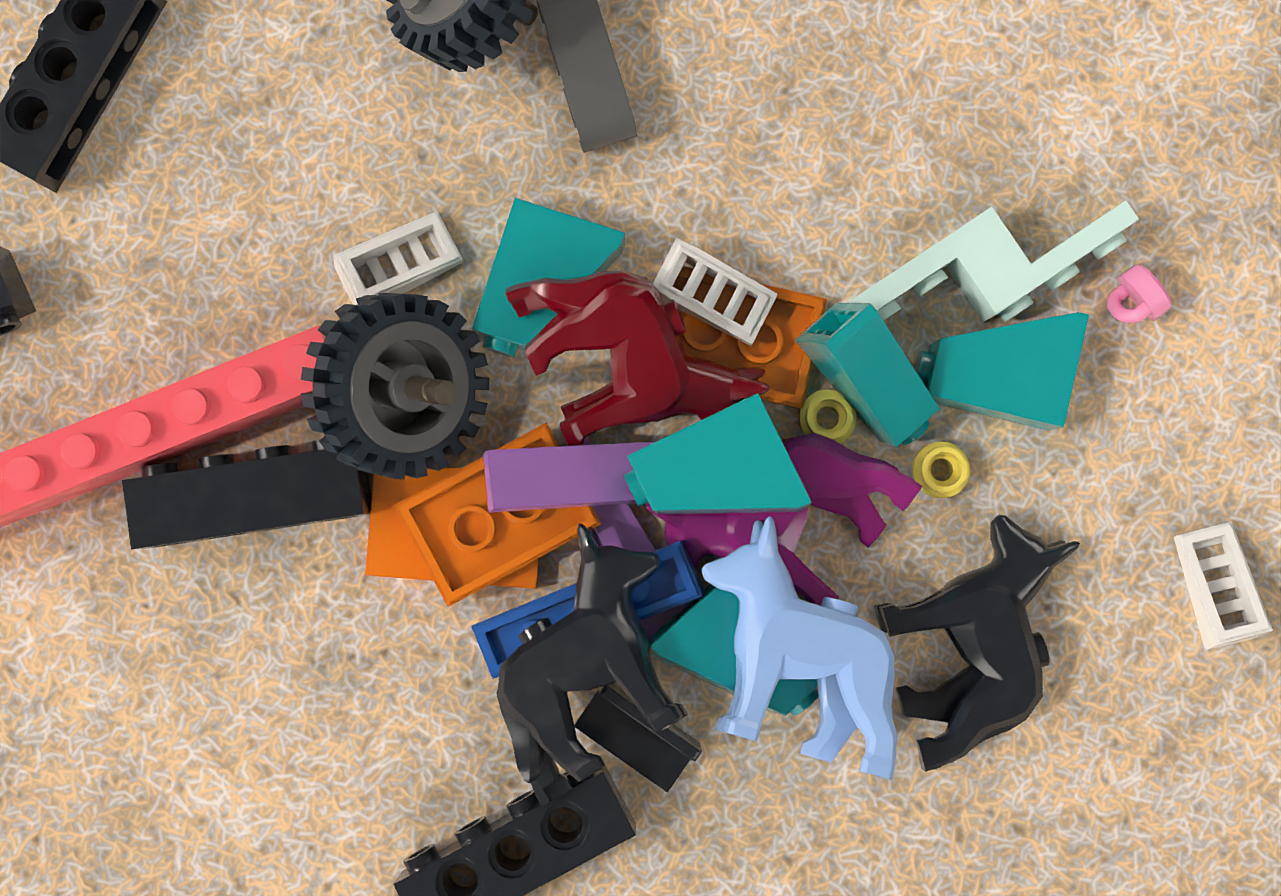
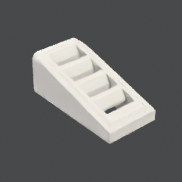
M438 211L335 254L334 268L353 305H358L356 298L365 295H379V293L404 294L462 263L463 258ZM425 232L428 233L439 255L438 258L431 261L418 239V236ZM404 243H407L418 264L417 267L410 270L398 249ZM385 253L397 276L390 279L387 278L377 259ZM366 264L376 284L369 288L365 287L356 269Z
M679 238L675 239L653 282V286L664 302L674 299L679 310L752 346L778 295ZM684 263H687L695 268L683 291H680L673 287V284ZM706 273L714 277L715 280L703 303L694 299L693 296ZM725 284L736 288L724 313L721 314L713 308ZM746 294L756 298V301L742 326L733 321Z
M1232 521L1174 537L1206 650L1258 638L1273 631ZM1222 543L1225 554L1198 560L1195 550ZM1225 566L1229 567L1231 576L1206 582L1203 572ZM1235 588L1237 599L1219 604L1214 603L1211 594ZM1241 611L1244 622L1223 627L1219 616Z

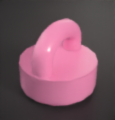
M1137 264L1118 277L1120 286L1114 289L1107 299L1108 311L1115 319L1123 323H1137L1145 318L1155 321L1170 310L1172 305L1169 294L1159 280L1146 267ZM1130 296L1137 307L1127 309L1122 306V301Z

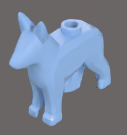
M769 516L765 520L764 525L760 520H757L753 525L750 544L743 545L726 557L707 563L702 568L705 581L720 590L734 593L739 599V615L734 634V653L736 655L735 691L727 714L720 716L718 719L716 730L757 741L768 704L778 680L817 679L821 721L814 736L802 743L799 754L832 763L838 752L858 727L866 738L865 755L862 757L859 771L892 780L897 746V732L892 718L891 706L895 680V656L885 633L867 621L856 617L858 606L852 603L824 597L822 606L798 599L790 574L778 553L777 535L773 518Z

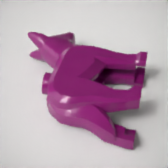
M817 433L782 439V443L812 502L810 506L848 517L858 527L860 542L868 548L887 526L868 494L878 491L888 496L892 504L904 512L923 487L912 478L900 473L897 467L888 462L858 454L835 440ZM649 503L646 505L648 511L666 522L664 536L667 546L681 540L684 541L695 570L706 556L714 555L724 558L737 548L750 544L754 523L760 520L764 525L765 520L771 516L776 528L778 553L790 574L795 590L807 602L822 606L824 597L839 599L840 597L794 554L807 520L808 508L799 512L656 514Z

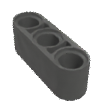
M536 0L542 24H545L547 40L558 75H561L564 86L563 91L574 127L577 128L579 133V143L583 153L637 137L632 110L598 1Z

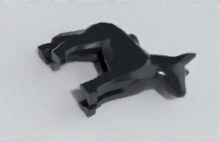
M999 514L990 522V540L994 556L989 564L955 577L934 594L915 603L904 606H895L889 603L874 605L880 630L884 633L888 632L889 637L911 632L944 629L959 655L969 665L931 691L916 692L907 685L895 688L902 715L905 717L948 723L944 733L934 738L924 737L916 739L919 761L923 771L927 772L953 763L964 757L981 742L1013 729L1026 721L1043 697L1042 667L1049 666L1050 658L1042 635L1039 632L1032 633L1026 606L1041 589L1052 569L1078 549L1079 542L1072 541L1066 543L1060 540L1047 545L1040 537L1022 529L1007 516Z
M581 523L577 528L581 563L576 584L574 611L554 624L551 623L549 618L542 619L518 635L522 645L500 666L498 689L496 692L502 716L512 739L517 768L524 781L531 783L541 807L550 804L573 789L568 777L559 772L556 762L578 782L605 766L599 755L587 752L577 739L567 692L589 691L617 682L643 715L654 734L660 730L668 729L688 716L682 704L672 702L657 678L649 652L650 644L647 633L634 610L631 599L632 592L636 586L647 581L659 568V556L654 552L630 551L614 545L603 546L596 530L592 527L587 529Z

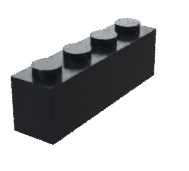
M319 440L312 441L313 451L291 454L290 445L256 449V460L235 463L234 454L198 458V469L178 471L177 463L141 467L142 477L122 480L131 550L157 548L370 515L372 500L368 472L358 470L356 467L346 465L337 460L338 453L327 451L320 444Z

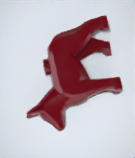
M616 270L567 280L546 277L506 288L505 295L519 318L531 314L533 310L546 308L557 313L525 345L526 356L536 376L546 372L550 361L565 351L610 349L613 382L589 395L561 406L565 420L560 422V429L568 446L583 445L585 437L596 431L622 424L659 422L677 415L691 413L697 415L701 421L757 393L761 395L770 390L769 385L757 381V379L765 374V370L762 368L743 367L732 369L710 360L686 355L678 337L687 332L678 305L674 299L664 303L661 295L647 277L624 270Z

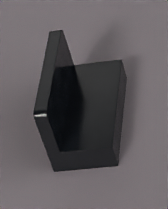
M616 683L599 687L574 723L576 729L667 793L689 761L693 760L696 762L702 753L700 742L676 725H672L668 729L660 730L654 734L635 704Z

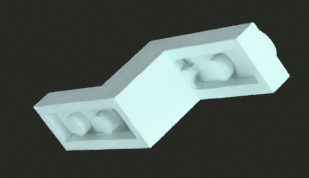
M1124 201L1030 263L994 208L990 207L848 303H871L883 321L901 310L896 299L913 288L920 297L946 280L948 276L943 270L946 267L983 322L997 314L1006 322L1034 303L1028 293L1045 282L1052 291L1081 272L1075 262L1089 252H1092L1098 260L1126 242L1127 239L1121 231L1139 220L1128 202Z

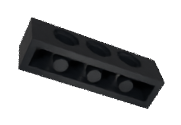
M60 0L54 12L48 14L41 22L36 43L26 60L19 63L13 70L9 80V89L0 102V162L57 193L167 1ZM106 14L103 24L96 30L89 31L93 19L99 15ZM73 62H77L73 75L68 79L61 80L64 68ZM48 110L46 122L40 128L33 130V123L37 115Z
M606 765L580 782L568 772H564L563 775L568 777L573 786V789L544 807H541L534 790L518 796L506 805L509 814L490 824L485 816L480 817L454 833L458 840L457 842L440 851L437 850L434 844H430L403 860L406 869L400 873L393 885L399 896H524L636 835V822ZM568 807L580 815L582 824L575 831L561 832L551 823L550 814L558 808ZM509 835L519 836L527 842L530 853L522 859H510L501 851L499 841ZM458 863L469 865L476 872L478 882L469 887L457 885L449 875V867Z

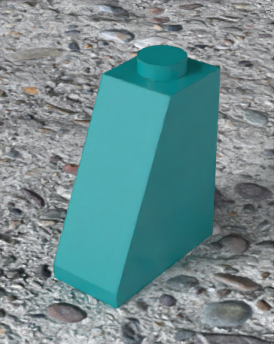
M515 198L472 326V330L475 331L477 336L485 338L482 347L492 352L515 358L517 349L525 351L526 343L534 338L557 315V313L546 308L533 310L531 314L519 318L505 295L506 288L546 277L567 280L604 272L622 254L625 246V232Z
M836 302L795 339L796 343L832 386L855 409L858 417L880 442L898 447L901 443L902 445L912 443L925 433L930 425L927 420L940 409L871 303Z
M1076 312L940 338L929 345L928 352L923 350L919 352L914 369L935 402L939 405L1047 431L1063 428L1089 315Z
M758 393L627 455L633 468L632 471L624 474L629 489L639 507L649 502L656 514L799 512L808 508L812 503Z
M710 584L704 589L705 594L689 602L685 608L648 638L650 644L649 652L650 656L734 695L736 685L734 634L739 615V599L734 593L720 590ZM779 679L766 711L784 716L790 712L794 716L800 714L819 697L818 690L816 689L818 687L817 679Z

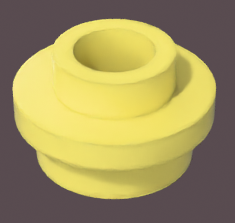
M830 389L820 390L810 395L805 400L803 409H800V428L804 435L817 433L842 443L852 434L855 428L856 411L838 391ZM822 408H830L837 415V423L831 429H825L817 422V413Z
M934 442L924 446L916 454L912 464V476L916 482L923 486L921 491L926 495L934 498H948L958 494L966 486L970 476V464L966 454L958 446L949 442ZM937 459L944 460L950 468L949 476L943 481L936 480L931 474V465Z

